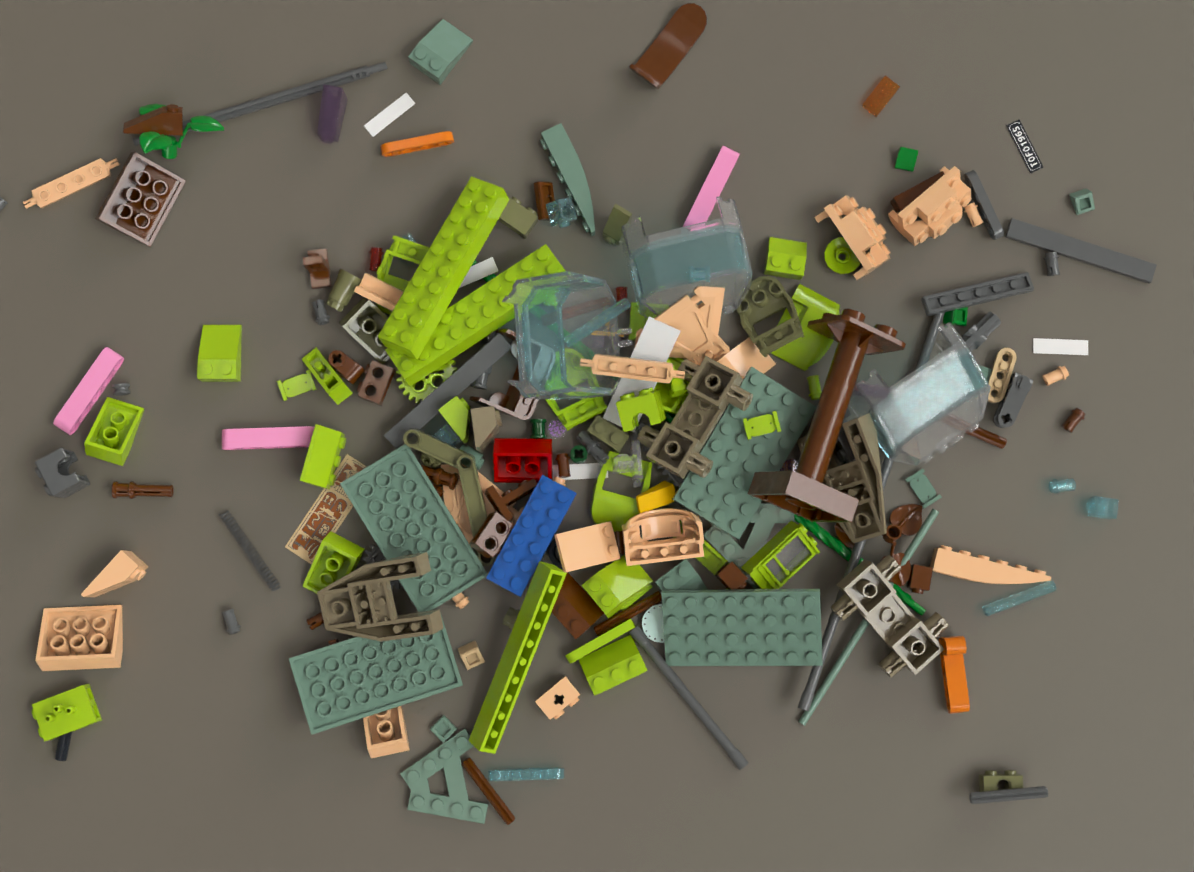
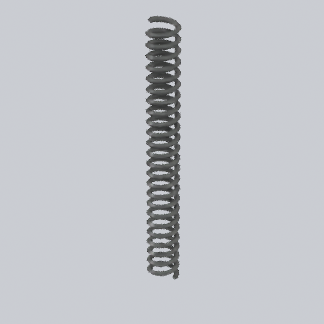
M229 510L223 514L219 513V516H221L223 522H226L225 525H228L227 528L230 529L229 531L232 532V535H234L236 541H239L238 544H241L240 547H243V550H246L245 553L247 554V557H250L249 560H252L251 563H254V566H256V569H259L258 572H261L260 575L263 576L262 578L265 579V582H267L269 588H272L271 591H276L279 588H281V586L275 588L280 584L279 582L273 585L278 580L276 579L272 581L275 578V576L268 579L270 576L273 575V573L267 575L269 572H271V570L263 573L269 567H266L263 570H261L264 566H266V564L260 566L264 561H261L260 563L256 564L262 559V557L255 560L257 557L260 556V554H258L257 556L253 557L256 553H258V551L250 554L256 549L253 548L252 550L248 551L251 547H253V545L247 547L249 544H251V542L243 545L249 539H246L245 541L241 542L244 538L247 537L245 535L244 537L240 538L245 532L236 536L238 533L242 531V529L235 532L237 529L240 528V526H238L237 528L233 529L236 525H238V523L230 526L236 521L233 520L232 522L228 523L234 517H231L228 520L226 519L229 516H231V514L223 517L225 514L229 512Z

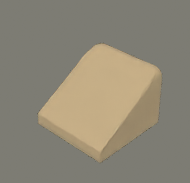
M476 641L458 648L467 670L485 662Z

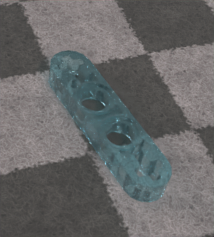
M559 767L488 771V781L565 778L564 768Z

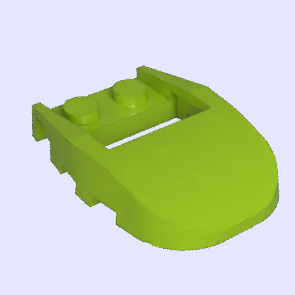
M394 235L392 238L394 241L390 249L386 250L376 274H378V279L404 292L410 281L388 274L393 257L396 256L420 265L430 247ZM375 303L381 311L391 315V310Z
M566 348L554 353L555 359L542 391L552 411L567 431H569L570 428L602 412H606L607 405L604 402L596 374L592 373L590 367L580 366L581 358H585L578 351ZM588 380L594 394L560 410L554 397Z
M609 451L607 454L609 460L602 466L593 487L590 512L595 524L611 521L613 531L615 532L622 531V525L639 513L636 499L602 490L607 471L644 481L641 491L643 493L650 489L653 463Z

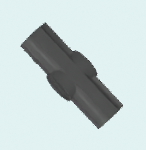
M991 311L988 312L950 348L949 353L958 362H961L974 349L976 350L987 340V336L1001 324L999 317Z

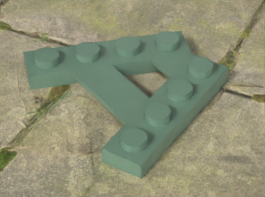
M760 503L749 522L755 524L744 549L728 533L715 525L709 528L703 536L728 562L732 561L748 578L746 581L754 589H759L752 582L751 576L743 571L741 567L766 544L774 524L789 523L791 520L794 522V514L770 503Z
M466 728L400 773L411 789L407 810L485 824L488 803L469 800L460 755L473 747L468 741L470 734ZM444 768L449 796L430 793L428 778Z

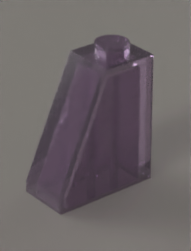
M325 84L323 86L317 134L321 141L325 143L339 142L348 101L343 88Z

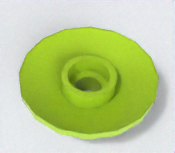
M838 237L827 245L824 258L827 266L833 272L849 274L860 265V261L844 237ZM839 255H845V260L839 259Z

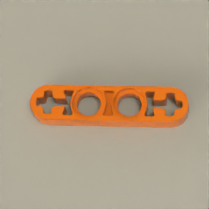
M451 131L384 143L380 148L382 156L390 157L450 145L454 143V138Z

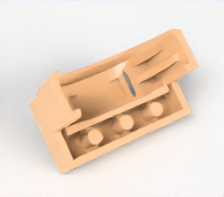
M673 508L646 511L633 516L622 525L627 566L704 557L702 521L698 515L696 516L690 511ZM680 520L682 521V529H683V533H682V534H681V529H680ZM640 525H641V531H642V538L640 537V528H639ZM677 537V538H672V539H664V540H656V541H647V540H652V539H657V538Z

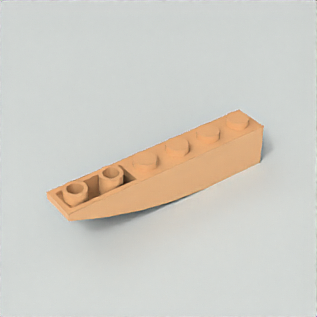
M941 545L940 548H934L930 564L933 572L981 583L1026 584L1051 581V577L1047 576L1045 571L1034 569V572L1027 571V567L1022 565L1012 567L1008 566L1009 562L997 560V562L989 561L990 557L978 555V558L970 556L971 552L959 550V553L953 552L951 547Z

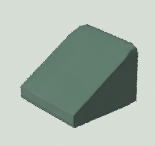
M1082 189L1069 194L1076 215L1095 209L1092 191Z

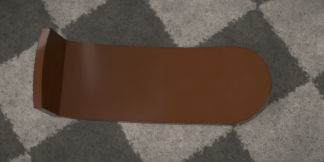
M687 3L681 6L635 65L631 64L629 66L630 69L658 90L704 32L707 25V16L702 7L695 3Z

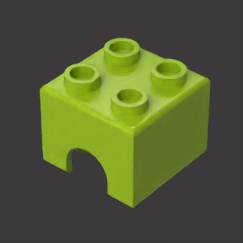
M653 387L639 391L638 395H635L634 392L624 394L616 402L624 432L634 430L635 427L639 426V413L647 415L651 425L659 424L666 419L659 390L653 391Z

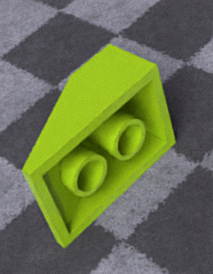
M203 325L198 354L197 379L202 382H241L242 325Z
M107 397L84 442L86 455L123 466L131 450L144 408Z
M330 531L320 544L303 587L317 594L318 591L355 571L365 549Z
M625 555L597 572L582 584L586 592L608 618L613 616L653 582L640 565L627 566Z

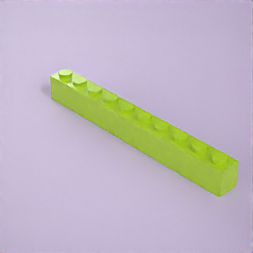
M541 561L538 563L468 740L481 752L495 754L567 574L556 565Z

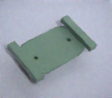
M922 468L905 479L907 483L910 481L911 488L919 500L924 503L922 507L925 509L942 498V496L936 494L928 478L922 474L925 472Z

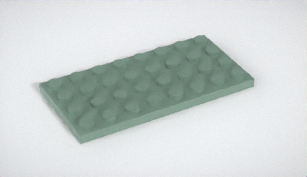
M753 367L749 368L739 386L753 394L751 404L745 411L728 404L699 453L713 461L709 474L702 478L689 470L672 500L737 540L742 536L762 501L748 494L754 473L780 471L817 408ZM773 411L777 412L781 432L775 430L772 433L756 437L751 436L752 439L747 440L742 419L747 418L748 421L750 418L766 414L773 415Z
M404 444L340 483L386 560L427 552L431 568L430 572L418 577L399 579L418 612L434 610L487 577L488 574L407 445Z
M820 589L662 590L665 659L668 666H823Z
M443 619L444 628L435 634L389 641H376L355 637L289 658L311 735L463 686Z

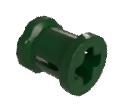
M530 419L532 424L530 439H547L545 435V423H547V420Z
M578 445L572 448L570 456L574 463L582 464L587 460L588 453L585 447ZM575 451H577V452L583 451V453H582L583 458H582V459H581V458H577V459H576V458H575V456H576Z

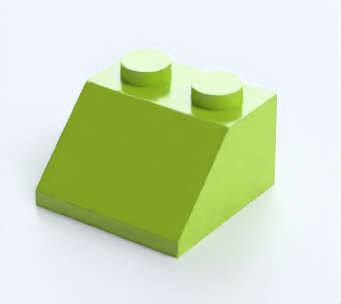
M769 237L764 274L801 280L805 271L807 243Z
M455 396L438 411L464 444H466L469 437L471 420L469 410L471 408L463 397L459 400Z

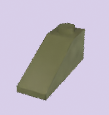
M615 203L603 230L606 242L611 245L615 243L619 246L631 227L632 213Z

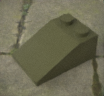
M363 297L339 324L381 364H385L390 359L385 351L387 347L378 338L388 317L371 300Z

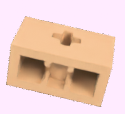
M565 676L535 702L550 720L553 717L556 720L565 713L563 709L567 705L572 707L580 700L578 698L580 693ZM555 695H563L564 703L561 704L560 702H558L556 704L554 702L556 699Z

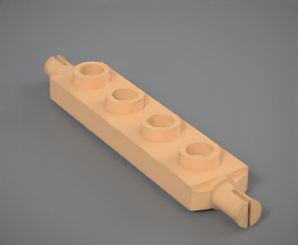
M100 158L32 190L33 197L23 201L26 209L36 204L40 208H44L110 177V169L119 166L120 163L117 158L107 163Z
M595 354L592 360L582 358L580 360V366L591 367L592 373L598 375L669 384L672 378H685V371L674 370L673 363L604 354Z

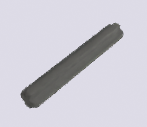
M1045 786L973 792L969 794V800L972 804L1046 798L1048 797V789Z

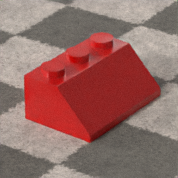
M494 438V482L521 483L524 480L530 481L534 479L538 483L542 475L552 480V439Z

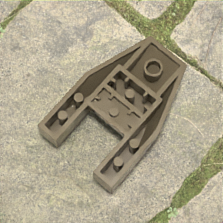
M870 413L842 424L856 460L837 466L832 454L823 484L859 499L852 522H838L853 543L887 533L877 431ZM807 435L797 440L801 453Z
M427 552L365 564L318 591L317 594L325 629L376 641L431 635L442 630L444 627L440 609L397 615L390 585L392 580L418 577L430 572L431 568Z

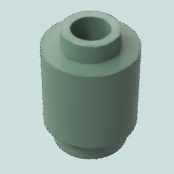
M462 445L460 449L475 457L477 469L480 470L485 462L483 459L484 455L470 446ZM467 457L462 458L461 463L466 467H470L471 460Z

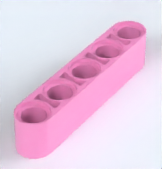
M722 146L683 225L684 228L696 234H701L740 153Z
M109 347L104 348L58 413L53 424L68 435H72L119 370L124 357Z
M315 427L223 429L222 449L244 450L309 447Z

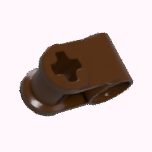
M335 350L329 355L328 360L331 366L352 385L365 371L362 366L340 350ZM341 356L342 362L335 363L334 358H339Z

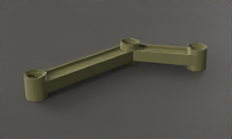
M413 428L408 430L403 436L405 445L458 469L474 537L487 518L475 457L419 429ZM410 433H415L418 436L416 443L409 440L408 436ZM462 458H469L471 466L464 467L461 463ZM486 539L485 546L487 549H489L491 546V543L488 539ZM476 551L477 557L483 566L493 564L496 557L486 561L482 558V554Z

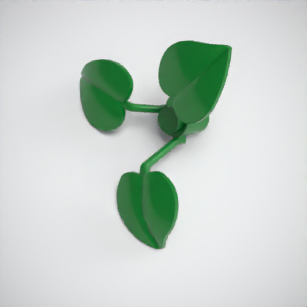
M150 104L139 108V114L144 115L165 105ZM195 116L187 123L183 136L180 137L178 142L173 136L160 135L157 132L149 131L140 135L139 143L145 154L153 150L162 149V157L174 159L177 157V148H181V143L189 128L194 131L208 132L224 131V127L212 117Z

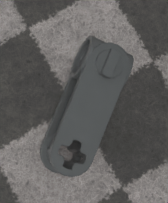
M1017 372L1011 375L1005 396L1000 401L993 418L997 427L1005 428L1014 424L1026 395L1031 389L1032 379ZM1001 416H1005L1007 422L1003 423V419H1001Z

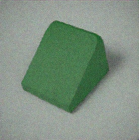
M900 147L897 152L895 169L913 172L918 150Z
M968 307L946 312L943 316V324L966 326Z

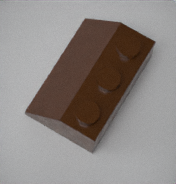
M566 572V577L552 613L571 635L577 639L605 613L575 579Z

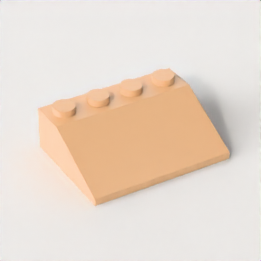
M122 605L44 608L35 660L42 671L121 668L123 652Z

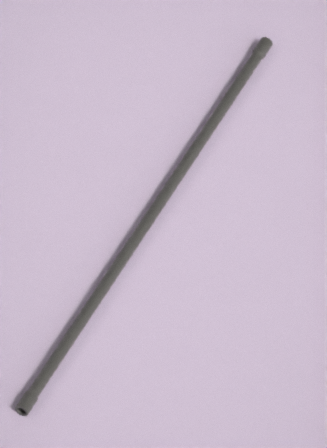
M946 312L935 314L928 330L881 467L883 491L943 316ZM866 540L855 543L844 577L858 566ZM840 589L838 591L835 602L843 595V592ZM833 611L822 638L823 665L840 619ZM823 666L812 667L797 708L809 712Z

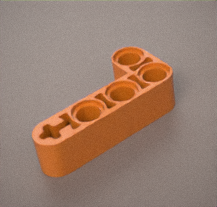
M964 636L939 638V643L944 648L940 653L948 713L969 712L970 703L963 654H966L967 651Z

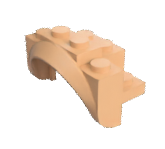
M944 166L940 170V172H944V175L900 213L897 214L894 210L888 213L893 226L914 246L924 242L928 237L935 239L939 235H943L953 223H957L962 218V206L965 207L971 201V189L960 180V170L956 166L950 170ZM917 216L922 219L920 221H915L917 219Z
M846 195L836 203L827 205L824 208L825 210L814 218L819 223L825 218L830 217L863 266L853 274L856 280L891 259L889 256L891 252L883 244V241L886 239L884 235L886 231L881 224L877 225L874 218L876 216L870 208L866 209V207L858 209L859 205L854 197L850 198Z

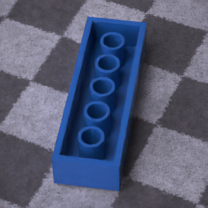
M542 475L486 579L522 597L536 571L539 561L542 560L577 493Z

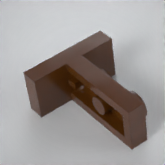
M327 249L307 251L308 257H303V265L310 273L311 288L331 287Z
M534 479L530 481L524 480L518 485L519 488L513 491L509 489L501 495L502 498L492 485L486 489L485 495L495 511L511 523L514 517L507 507L532 493L537 483Z

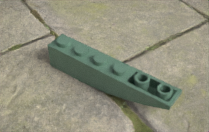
M560 123L541 132L542 139L539 141L542 148L548 150L550 154L548 159L552 167L556 166L558 170L556 174L560 183H565L567 187L565 193L569 200L573 199L575 203L573 208L577 216L581 215L584 221L582 226L585 232H589L591 236H594V212L585 172L563 125Z

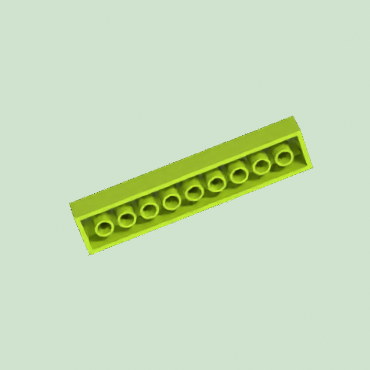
M471 176L379 333L378 338L385 347L418 360L506 207L509 198L504 188Z
M545 244L447 308L418 360L390 348L385 349V351L411 387L570 282L567 272Z

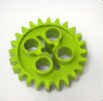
M451 360L430 373L428 379L425 377L420 381L424 382V387L421 390L415 389L416 383L410 387L401 375V377L396 379L397 382H402L399 389H405L402 394L404 396L410 394L408 399L412 401L416 398L415 403L419 404L421 400L423 401L437 388L434 386L435 379L442 378L444 382L458 370L457 367H452L456 362ZM441 370L444 371V373H442V374H433V373H437V372H439V371H441Z

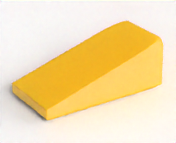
M663 481L637 495L638 513L650 511L674 502L672 500L675 495L674 485Z

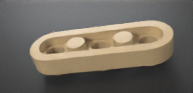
M1003 348L996 354L991 375L984 391V396L990 403H998L1005 396L1016 362V353L1011 348ZM1006 355L1008 357V361H1004L1002 359V356ZM997 373L1002 374V379L997 378ZM991 391L996 392V397L991 395Z

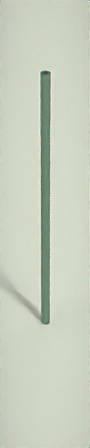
M932 509L905 551L901 566H904L914 554L939 514L937 510ZM864 618L813 697L809 712L805 711L798 722L804 726L869 625Z

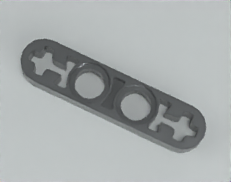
M974 170L965 173L964 181L971 189V196L975 205H978L977 209L990 237L993 240L1003 237V228L979 176Z

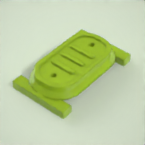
M310 370L306 371L307 374L292 377L283 383L281 380L277 381L284 401L288 400L287 397H294L308 392L311 388L313 391L317 390Z
M773 411V415L766 414L750 418L748 421L747 418L742 419L747 440L752 439L751 436L756 437L772 433L775 430L781 432L777 412Z

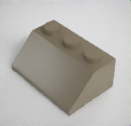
M495 406L471 409L475 447L480 453L486 450L500 432L499 426H503L502 417L499 410L495 409Z

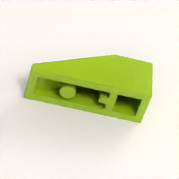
M317 347L302 358V361L337 405L353 394Z

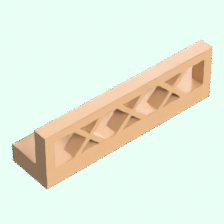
M368 273L364 274L360 285L356 286L354 290L355 293L393 311L403 294V291Z

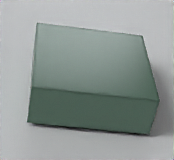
M445 715L430 728L443 743L458 729Z

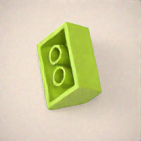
M315 424L300 481L330 490V487L334 485L336 475H334L335 469L339 467L341 462L340 451L344 449L346 444L344 433Z
M631 635L578 659L594 696L648 671Z

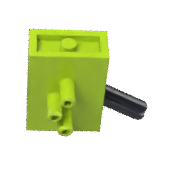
M90 684L81 685L32 704L33 709L31 712L33 718L38 722L39 736L44 739V742L59 737L55 760L58 761L67 760L73 731L102 721Z

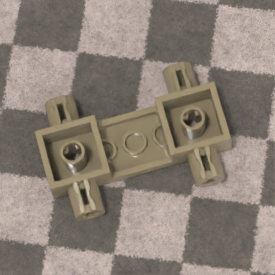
M705 356L700 366L687 359L682 361V364L679 366L678 371H685L684 380L690 382L686 388L689 394L671 424L666 422L660 432L645 425L642 427L637 438L639 443L650 448L646 456L651 462L684 479L689 470L702 478L709 474L713 461L699 454L728 404L745 411L753 399L752 393L739 387L743 379L738 372Z
M887 555L876 566L864 559L836 584L843 592V595L830 608L842 621L847 619L854 611H859L891 649V652L878 663L890 678L896 675L904 666L916 675L944 650L936 638L949 627V624L937 612L932 614L924 623L910 612L895 594L897 591L888 582L901 570V566L890 555Z

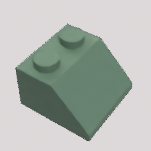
M684 559L654 582L661 592L662 590H708L687 559Z

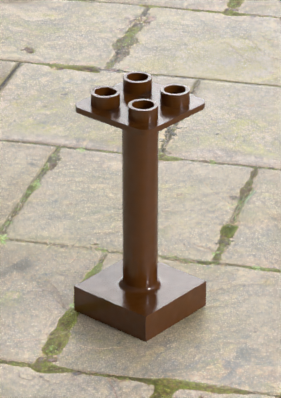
M843 309L841 315L824 313L821 319L808 322L807 327L838 342L796 471L755 472L748 491L749 495L812 522H852L859 499L823 484L864 356L905 349L906 344L896 339L897 331L894 328L881 324H876L874 327L864 323L866 316L852 309Z

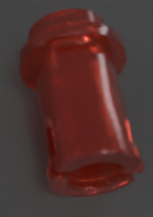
M371 247V251H369V271L377 272L384 252H382V248Z
M615 288L617 299L615 308L619 312L628 311V307H630L627 295L628 288Z

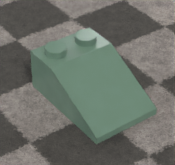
M442 19L419 41L408 56L410 64L441 85L472 44L473 39Z

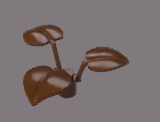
M908 504L894 509L889 518L892 525H889L886 528L887 533L882 535L885 542L891 543L890 556L900 566L905 554L900 552L894 555L896 541L901 537V534L913 536L919 531L922 526V505ZM836 523L834 529L838 539L846 547L853 549L855 543L851 541L840 524ZM909 560L904 566H901V570L889 582L898 586L906 584L911 571Z

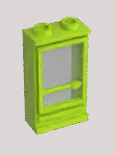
M791 520L741 568L751 576L752 582L760 589H779L812 557L820 553L816 547L818 543L811 536L808 537L806 534L808 530L801 523L796 524Z

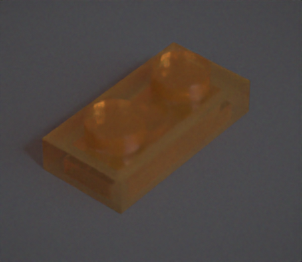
M885 75L863 103L862 107L877 117L899 90L900 86Z

